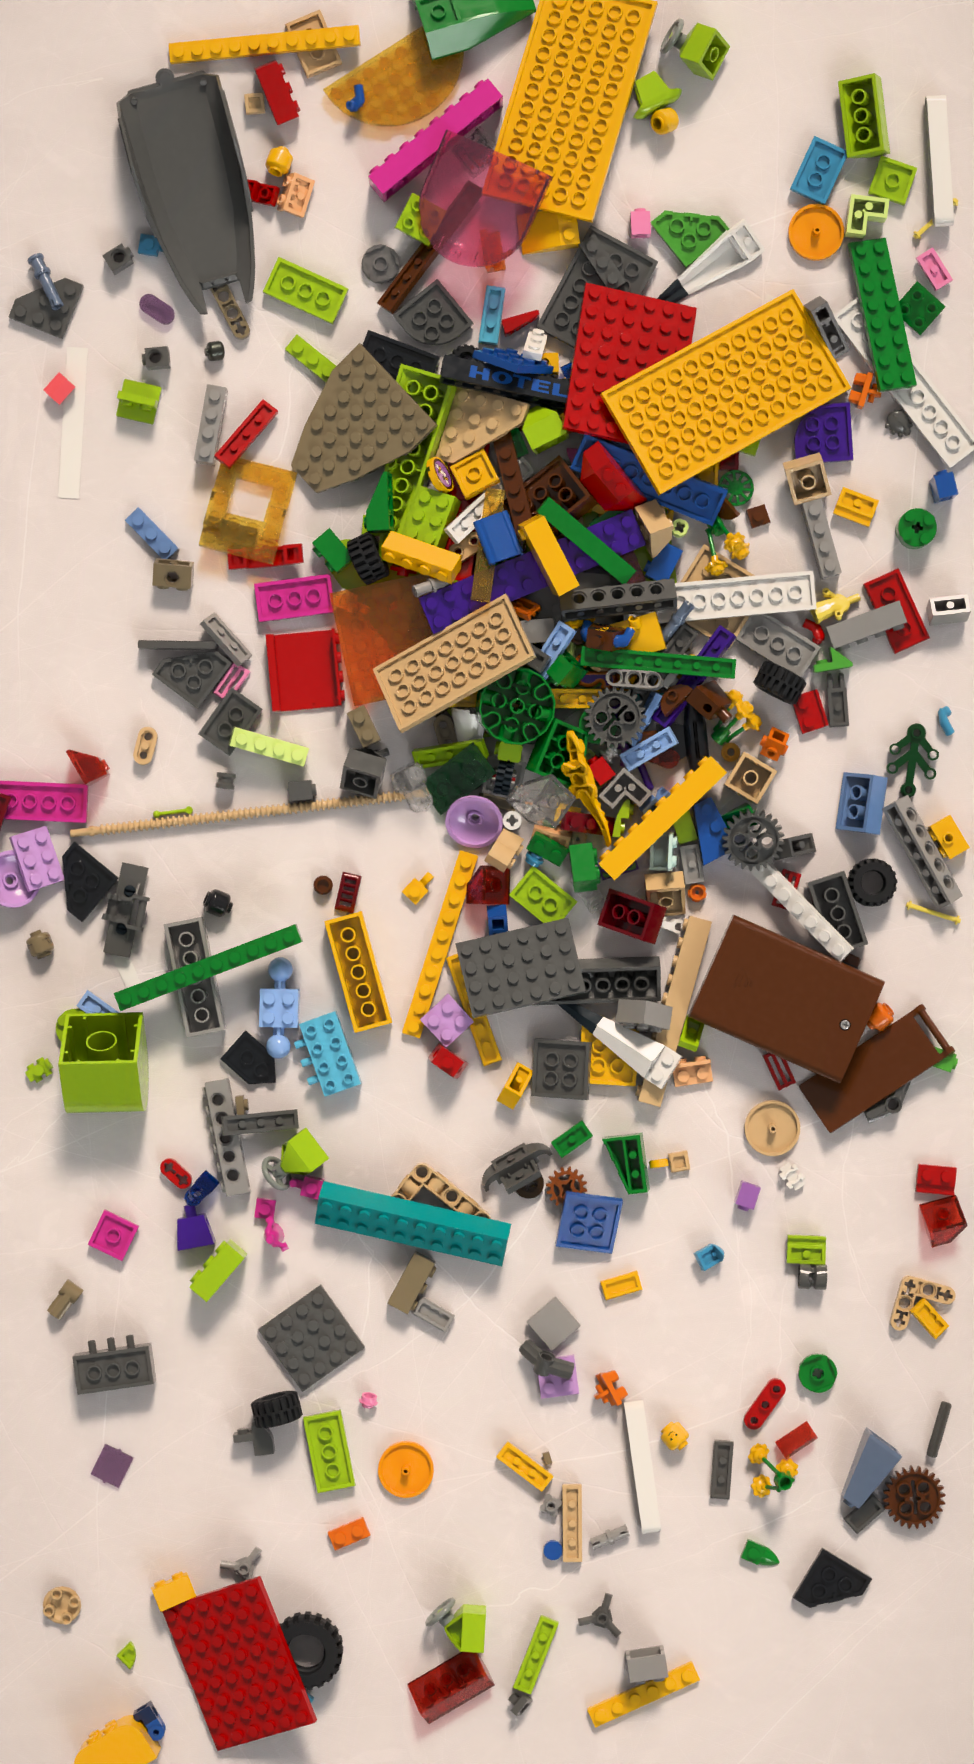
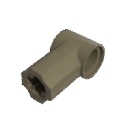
M68 1279L47 1311L53 1317L61 1320L72 1303L74 1304L84 1290Z

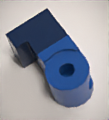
M149 1701L134 1710L133 1717L137 1722L139 1720L143 1721L152 1740H161L166 1726L153 1703Z

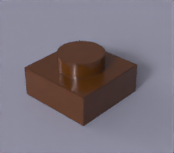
M765 504L746 510L752 529L770 523Z

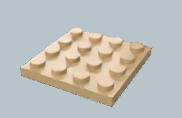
M704 544L681 582L755 575L716 552L718 559L726 561L728 567L719 576L711 575L704 568L711 562V549ZM749 616L686 621L685 624L709 639L719 625L737 637Z

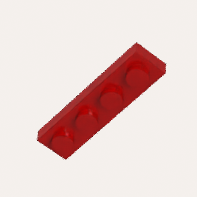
M262 399L214 455L215 459L230 469L278 414V410Z

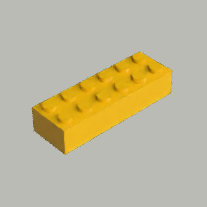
M363 911L324 921L354 1032L357 1033L392 1023L391 1013Z

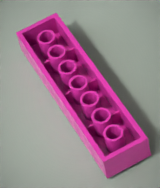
M489 79L479 81L471 93L466 92L459 98L460 102L455 106L452 104L444 110V115L440 118L438 116L429 123L430 126L425 130L421 129L414 135L415 138L412 141L404 142L395 155L393 153L388 155L384 159V164L380 167L377 165L370 170V175L368 176L369 184L383 202H386L503 106V96Z

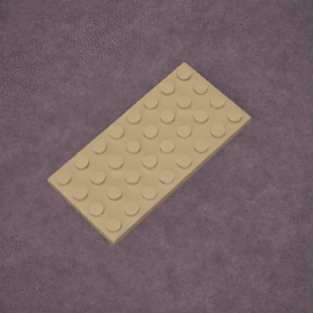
M505 593L447 626L444 630L431 635L373 668V671L399 731L404 733L537 657L514 607Z

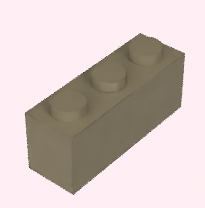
M415 1251L387 1304L406 1314L410 1310L414 1311L419 1302L416 1300L418 1294H423L427 1287L425 1281L428 1276L432 1278L437 1269L434 1266L435 1261Z

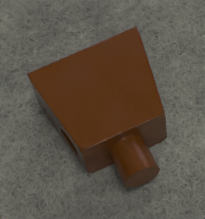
M715 680L696 686L686 699L707 720L718 717L726 724L733 717L727 710L732 701Z

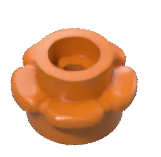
M697 883L692 884L690 890H688L689 898H692L694 902L704 900L707 895L705 886L702 884L698 885Z

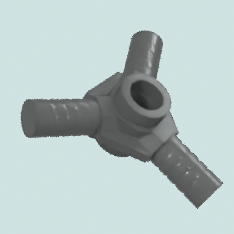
M605 1593L602 1606H599L592 1613V1616L578 1618L579 1626L594 1623L596 1626L608 1628L615 1637H618L621 1631L612 1623V1615L609 1609L613 1595Z

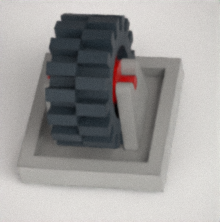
M489 755L481 793L519 800L527 763L521 761L514 763L510 762V760L502 761L498 760L496 756Z

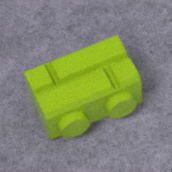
M496 741L494 754L498 755V760H510V762L519 763L523 744H507L502 741Z

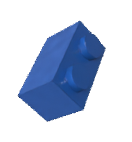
M947 470L936 472L929 481L934 503L950 500L958 495L953 472L948 473Z
M668 543L653 558L652 562L648 560L643 570L646 572L644 577L652 581L669 579L683 550Z

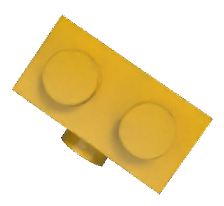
M947 815L928 826L930 830L928 832L933 842L936 841L939 845L937 849L942 858L946 857L947 860H950L970 848L951 815Z
M177 1572L172 1575V1579L167 1581L164 1579L159 1580L151 1587L160 1612L196 1597L187 1572Z

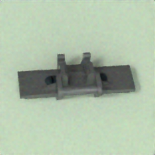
M122 862L116 894L107 893L106 898L109 899L107 910L102 915V919L110 920L103 950L104 953L130 958L135 930L143 932L144 928L142 925L147 901H150L149 897L143 896L149 868ZM134 899H139L135 925H130Z

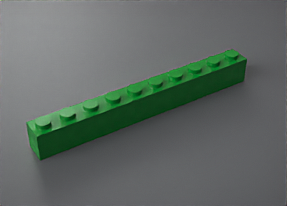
M297 924L115 992L114 996L120 1011L299 944L303 940Z

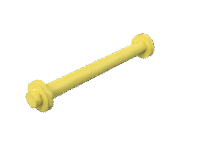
M953 198V206H958L956 198ZM932 219L918 232H913L915 239L918 238L920 240L921 235L933 225Z
M912 901L907 902L905 906L907 910L912 908L953 921L955 925L961 921L958 915L957 917L912 904Z

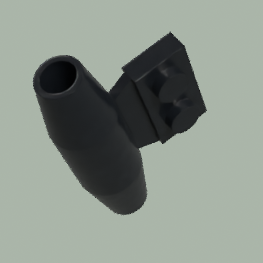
M687 703L684 707L683 725L672 723L670 726L679 744L661 753L659 759L660 763L680 761L687 757L690 770L692 769L695 772L700 767L697 763L705 756L709 758L707 726L705 717ZM656 724L657 733L665 729L660 724Z

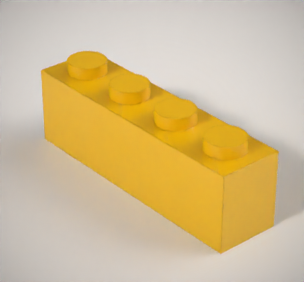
M394 531L389 533L381 546L382 560L436 578L442 582L452 584L461 570V555Z

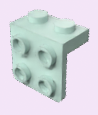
M665 832L650 846L649 870L673 871V867L677 866V856H673L674 848H677L678 837L674 836V832Z

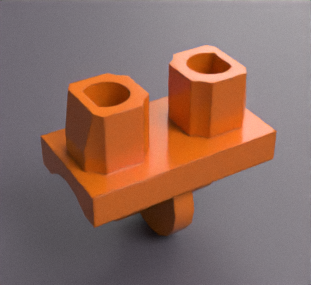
M874 373L855 374L853 384L862 386L861 393L851 390L847 401L857 405L856 408L858 409L864 407L867 395H869L867 401L869 403H873L875 397L881 398L882 393L877 391V384L873 383L872 389H869Z
M612 1370L595 1375L599 1384L595 1386L597 1393L594 1395V1398H601L603 1403L609 1401L611 1406L622 1404L621 1400L628 1393L623 1386L617 1389L614 1388L612 1383L619 1380L616 1371Z

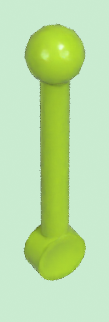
M188 806L185 809L154 811L153 816L159 818L162 815L191 814L193 809Z

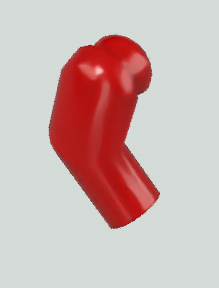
M806 618L802 627L812 631L814 636L812 642L820 645L825 639L821 625Z

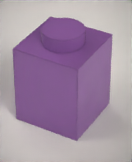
M741 1180L734 1203L738 1205L737 1208L744 1211L754 1210L761 1187Z

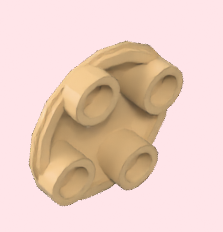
M64 1586L55 1587L44 1597L43 1614L55 1623L68 1625L80 1613V1598L71 1588Z

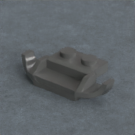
M522 1143L492 1160V1164L486 1169L482 1177L485 1191H489V1185L497 1180L499 1184L503 1183L507 1193L511 1194L538 1179L542 1174L536 1165L539 1162L537 1157L542 1154L551 1156L550 1148L542 1143H530L527 1145Z

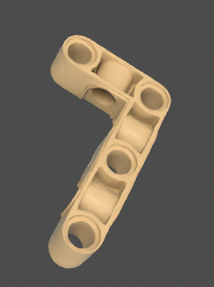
M423 1162L418 1163L406 1175L392 1194V1197H400L411 1201L424 1186L454 1211L475 1216L484 1215L491 1219L490 1214L441 1173ZM419 1167L426 1168L427 1175L420 1177L416 1172ZM449 1191H454L457 1193V1199L451 1201L447 1198L446 1194Z

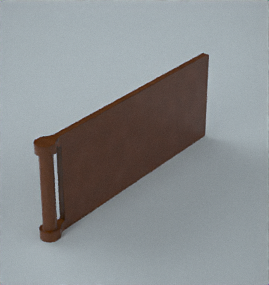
M923 1004L917 1006L914 1010L858 1046L840 1084L816 1074L799 1085L800 1090L829 1133H833L955 1052L953 1046L948 1044L929 1017ZM919 1015L944 1050L942 1053L939 1054L915 1020V1016Z

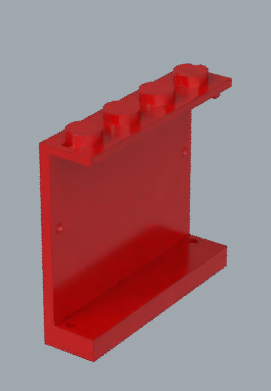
M335 628L325 631L281 635L266 634L273 712L342 706V702L345 701V690H341L340 682H344L343 671H339V663H342L341 652H337V644H340V635L336 633Z

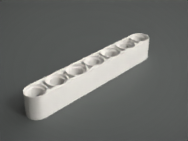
M946 95L926 96L925 115L933 227L953 226L954 208Z
M643 1400L625 1402L624 1408L642 1534L661 1531L644 1403Z

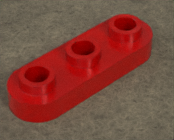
M770 1379L745 1413L744 1423L749 1429L755 1430L760 1428L785 1394L786 1387L781 1379ZM774 1386L780 1387L778 1392L773 1391ZM764 1401L769 1403L766 1408L762 1407V1402ZM756 1417L757 1422L751 1423L750 1419Z

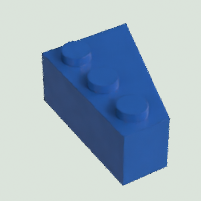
M711 797L692 806L702 866L725 855L724 851L728 848L722 846V843L726 842V840L722 839V835H727L723 828H727Z

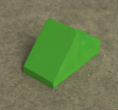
M829 647L830 662L827 659L818 660L816 665L812 666L814 674L850 668L853 666V663L834 648Z

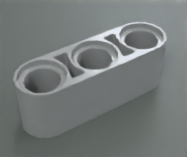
M611 669L606 674L607 683L619 689L623 687L624 689L657 691L664 684L662 676L655 671ZM614 674L620 675V680L617 683H612L611 681ZM638 675L639 682L634 685L631 684V677ZM653 676L658 677L659 680L655 686L649 684Z

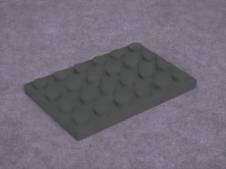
M591 225L583 241L593 234L597 236L626 281L617 290L641 295L658 261ZM578 248L536 326L537 329L543 330L545 333L573 348L575 347L584 285L587 282L604 286L580 248Z
M568 918L455 943L473 1019L586 993Z

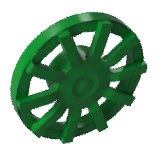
M732 470L725 473L718 483V486L728 488V493L731 494L728 501L733 506L744 505L750 500L754 492V484L751 477L740 470ZM735 473L741 474L739 480H736ZM732 474L733 481H731L727 476ZM745 476L748 480L742 483L741 480ZM724 478L727 480L729 485L722 484ZM750 483L751 489L744 488V485ZM743 491H749V496L747 497ZM739 495H741L745 500L740 502ZM733 496H736L737 503L731 502Z

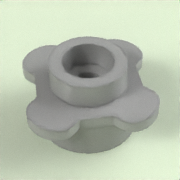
M550 1494L545 1495V1500L540 1506V1510L550 1513L552 1517L557 1516V1510L562 1505V1500L556 1499Z

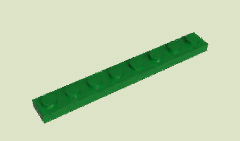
M582 646L580 666L735 679L736 659L623 649L604 651Z

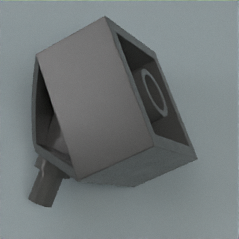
M350 748L343 766L340 789L377 799L387 761L384 757L389 755V750L387 748L380 751L367 748Z

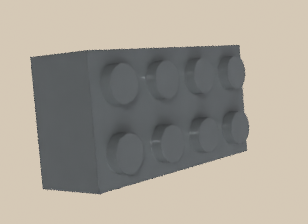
M845 871L806 882L813 907L854 949L867 945L868 941Z

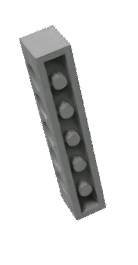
M906 795L882 808L936 909H941L962 897L960 889L909 796Z
M229 1078L206 1082L205 1087H202L204 1099H208L209 1106H206L207 1116L212 1119L210 1132L211 1136H215L216 1140L213 1147L215 1155H219L220 1162H217L219 1174L222 1173L223 1181H221L222 1192H226V1196L248 1193L251 1189L240 1134L230 1135V1142H223L221 1140L222 1124L217 1120V1116L220 1113L226 1116L236 1115ZM217 1094L221 1095L224 1099L221 1105L214 1103L213 1099ZM225 1152H233L234 1160L227 1161L224 1156ZM235 1170L238 1173V1179L231 1180L228 1172Z

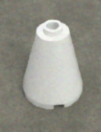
M451 707L458 742L483 738L485 729L479 723L476 707Z

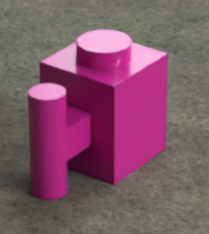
M305 1175L304 1181L294 1177L290 1180L289 1185L300 1188L301 1196L318 1200L325 1179Z

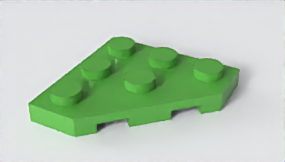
M667 210L650 222L653 229L685 268L689 267L726 230H729L728 226L719 216H705L685 212L677 213Z

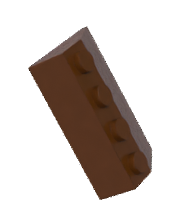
M560 455L524 483L532 517L538 514L536 511L547 497L554 500L576 520L580 519L598 504ZM506 498L500 505L504 508V510L508 511V514L510 515L512 520L508 500ZM548 522L556 538L561 532Z

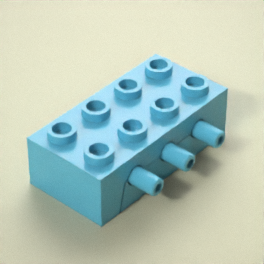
M337 1011L299 1024L304 1039L295 1041L294 1045L296 1049L307 1046L310 1057L301 1060L302 1067L313 1064L317 1074L307 1078L309 1085L320 1082L324 1096H328L362 1083Z

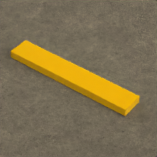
M458 954L447 957L446 960L463 1009L474 1021L470 1025V1029L483 1066L501 1061L502 1058L487 1016L474 1019L472 1017Z

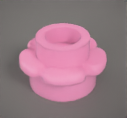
M364 1392L359 1399L364 1408L371 1409L378 1404L377 1396L374 1393Z

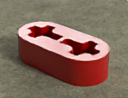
M168 1158L161 1163V1172L178 1188L185 1189L191 1185V1174L176 1160ZM173 1163L172 1168L176 1173L174 1174L171 1170L167 1172L165 1170L166 1165L164 1164ZM177 1174H179L182 1177L186 1175L188 1177L186 1180L188 1184L183 1183L181 1185L179 1183L180 1178L177 1176Z

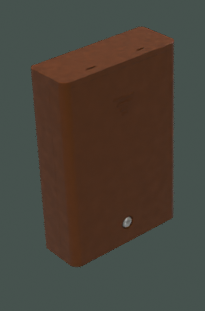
M732 915L688 1017L840 1084L885 981L739 916Z

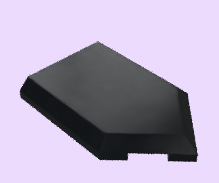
M245 1030L221 1057V1060L248 1084L276 1083L275 1058L271 1057L266 1048Z

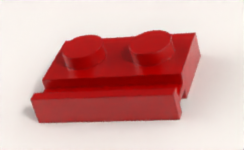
M817 689L801 694L797 703L792 704L802 734L829 726Z
M918 1164L915 1192L954 1196L957 1168Z

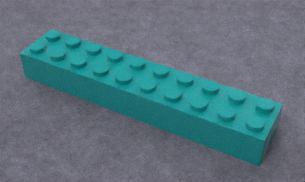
M323 1181L315 1217V1224L497 1266L503 1265L511 1229L510 1223Z

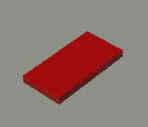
M899 568L863 584L874 609L900 601L907 623L904 624L905 628L894 631L893 628L886 630V637L894 654L930 638Z

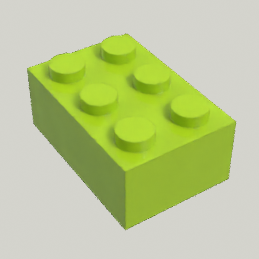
M420 486L403 535L445 549L449 536L444 529L456 518L461 501L455 496Z
M231 1239L228 1242L223 1241L215 1250L217 1255L215 1257L211 1255L202 1265L205 1269L203 1271L198 1270L190 1279L192 1284L189 1288L206 1302L247 1255Z

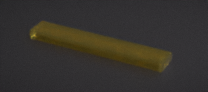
M486 488L482 518L503 511L505 490ZM480 541L478 542L471 600L490 603L495 564L489 566Z

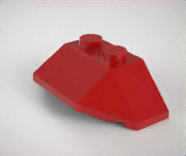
M599 440L583 452L580 482L605 511H627L630 509L633 511L636 506L641 505L647 500L645 495Z

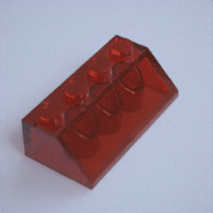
M460 1652L407 1684L420 1715L428 1724L495 1686L480 1655L473 1652Z

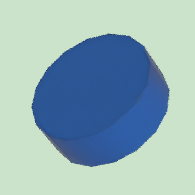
M556 1540L546 1542L544 1545V1555L550 1560L559 1559L562 1555V1545Z

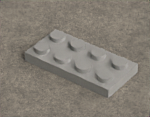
M769 614L749 616L735 639L768 661L792 671L801 678L821 648Z

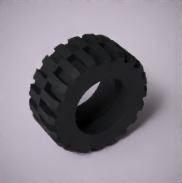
M306 1611L305 1614L295 1613L293 1617L288 1616L284 1619L283 1623H280L288 1647L293 1638L304 1634L316 1637L324 1646L323 1659L317 1665L304 1667L295 1663L303 1685L307 1687V1690H313L315 1686L320 1688L325 1682L331 1681L333 1675L339 1670L343 1655L342 1636L338 1633L339 1630L336 1625L333 1626L329 1618H322V1614L312 1615L310 1611Z

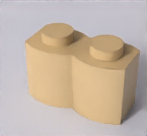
M504 827L484 861L504 873L506 868L511 869L516 861L513 858L514 855L519 856L524 848L521 845L524 839Z

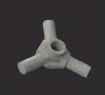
M256 1546L248 1557H243L235 1562L221 1560L220 1568L234 1570V1573L242 1579H252L254 1561L262 1550Z

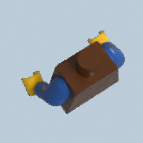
M633 615L629 616L630 627L627 628L597 623L592 624L595 618L584 619L580 636L586 642L587 648L604 651L624 649L630 643L635 630L641 627L640 618L638 617L634 620Z

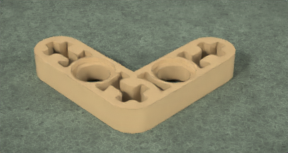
M911 1275L904 1276L899 1285L890 1317V1324L894 1329L900 1331L907 1327L911 1315L910 1310L913 1308L916 1296L943 1304H950L955 1300V1291L946 1285ZM910 1279H912L914 1287L909 1289V1293L912 1294L911 1297L907 1294H901L902 1291H907L905 1282H909ZM927 1284L933 1286V1292L930 1295L923 1293V1287ZM937 1287H940L939 1291L943 1293L949 1290L951 1297H947L944 1300L942 1295L937 1294ZM901 1298L909 1299L910 1303L907 1308L899 1306ZM897 1309L907 1312L906 1315L902 1313L901 1319L904 1323L899 1324V1326L894 1322V1319H898L900 1315L899 1312H896Z

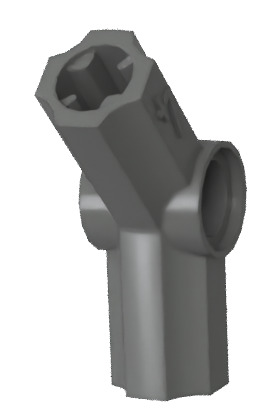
M911 1081L864 1111L868 1122L871 1123L890 1114L898 1113L902 1109V1103ZM891 1099H896L897 1101L895 1109H889L888 1102Z
M530 1339L520 1346L519 1351L534 1365L533 1370L536 1374L544 1377L551 1374L571 1379L574 1370L573 1362L555 1358L554 1354L541 1350Z

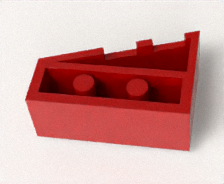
M276 60L254 68L276 124L280 125L299 117L297 112L301 110L297 100L293 101L290 94L293 93L289 82L285 83L283 75L286 73L282 63L278 64Z

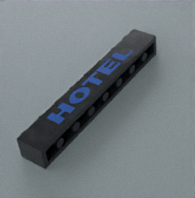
M456 354L445 355L442 361L439 383L565 410L569 379H557L549 374L515 373L489 363L478 362L474 358L464 359Z

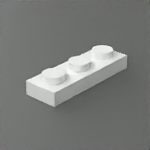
M529 329L522 357L541 361L548 334L541 329Z

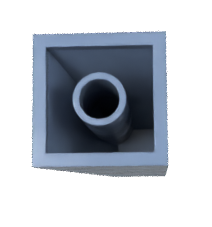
M867 1427L862 1435L841 1493L844 1498L843 1502L851 1508L855 1506L859 1509L902 1458L896 1448Z

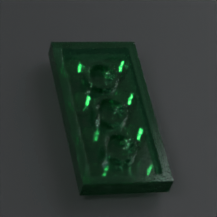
M473 742L419 783L418 786L425 793L429 794L427 798L438 813L442 815L453 802L470 794L495 775L496 772Z

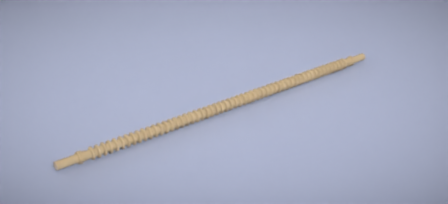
M411 789L405 792L399 790L398 793L395 791L390 793L388 791L387 794L382 792L379 795L378 793L377 799L362 795L357 797L355 795L354 798L351 796L346 798L344 796L343 799L338 797L337 800L335 798L329 800L327 798V801L321 799L320 802L318 800L316 802L311 800L310 803H307V801L302 803L300 801L299 804L294 802L293 805L291 803H288V805L283 803V806L277 804L276 807L274 805L272 807L266 805V808H263V806L258 808L256 806L255 809L250 807L249 810L246 808L241 810L239 808L238 811L233 809L232 812L230 810H227V812L222 810V813L217 811L216 813L211 812V814H208L206 812L205 815L202 813L197 815L195 813L194 816L189 814L188 817L186 815H183V817L178 815V818L172 816V818L167 817V819H164L162 817L161 820L158 818L153 820L151 818L150 821L145 819L144 822L142 820H139V822L134 820V823L128 821L127 824L125 822L123 824L117 822V825H114V823L109 825L107 823L106 826L101 824L99 827L89 826V828L70 830V836H94L98 834L104 836V833L110 835L111 832L113 834L118 832L120 834L121 831L124 833L129 831L131 833L132 830L137 832L138 829L140 831H143V829L148 831V828L154 830L155 827L157 829L159 827L165 829V826H168V828L173 826L175 828L176 825L181 827L182 824L184 826H187V824L192 826L193 823L198 825L199 822L201 824L204 822L209 824V821H212V823L215 821L220 822V820L225 822L226 819L229 821L234 819L236 821L237 818L242 820L243 817L245 819H248V817L253 819V816L259 818V816L264 817V815H267L269 817L270 814L273 816L278 814L280 816L281 813L286 815L287 812L289 814L295 812L297 814V811L303 813L304 810L306 812L308 810L313 812L314 809H317V811L322 809L324 811L325 808L330 810L331 807L333 809H336V807L341 809L342 806L347 808L348 805L350 807L353 805L358 807V804H361V806L367 804L368 806L369 803L374 805L375 802L378 804L383 802L385 804L386 801L391 803L392 800L394 802H397V800L402 802V799L414 800V798L433 795L432 789L415 791Z

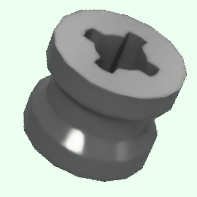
M217 772L218 782L215 784V787L234 790L233 780L236 778V774Z

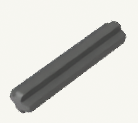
M942 1401L927 1449V1455L936 1458L952 1407L946 1401Z

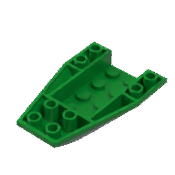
M412 0L426 35V44L432 61L470 50L536 12L533 0Z

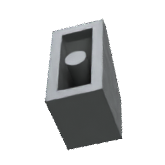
M808 833L782 839L785 844L779 846L783 849V852L777 851L779 859L775 857L774 859L780 860L816 852L813 834Z

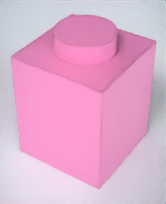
M637 208L630 213L631 239L650 238L651 236L650 211H646L645 208Z

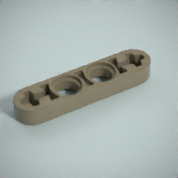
M226 284L225 287L219 289L217 287L211 288L210 290L234 336L239 340L248 338L250 335L249 325L228 285ZM223 291L229 294V299L225 302L220 301L218 298L219 294ZM232 308L238 311V315L234 319L227 316L228 310ZM239 321L242 328H247L244 330V335L236 333L238 327L235 322Z

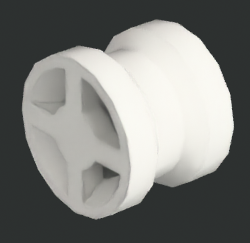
M509 811L503 816V825L508 830H516L520 827L522 819L519 813Z

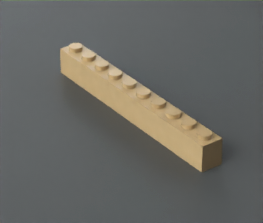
M688 916V919L684 918L682 930L685 931L683 937H679L676 948H679L678 956L674 955L671 964L674 967L673 974L668 975L666 985H669L668 992L663 993L661 1000L662 1004L673 1007L670 1030H662L661 1033L652 1032L651 1035L652 1040L667 1046L675 1052L712 924L711 921L693 916ZM643 1078L642 1085L637 1086L635 1096H638L637 1100L640 1102L661 1107L667 1083L663 1089H660Z

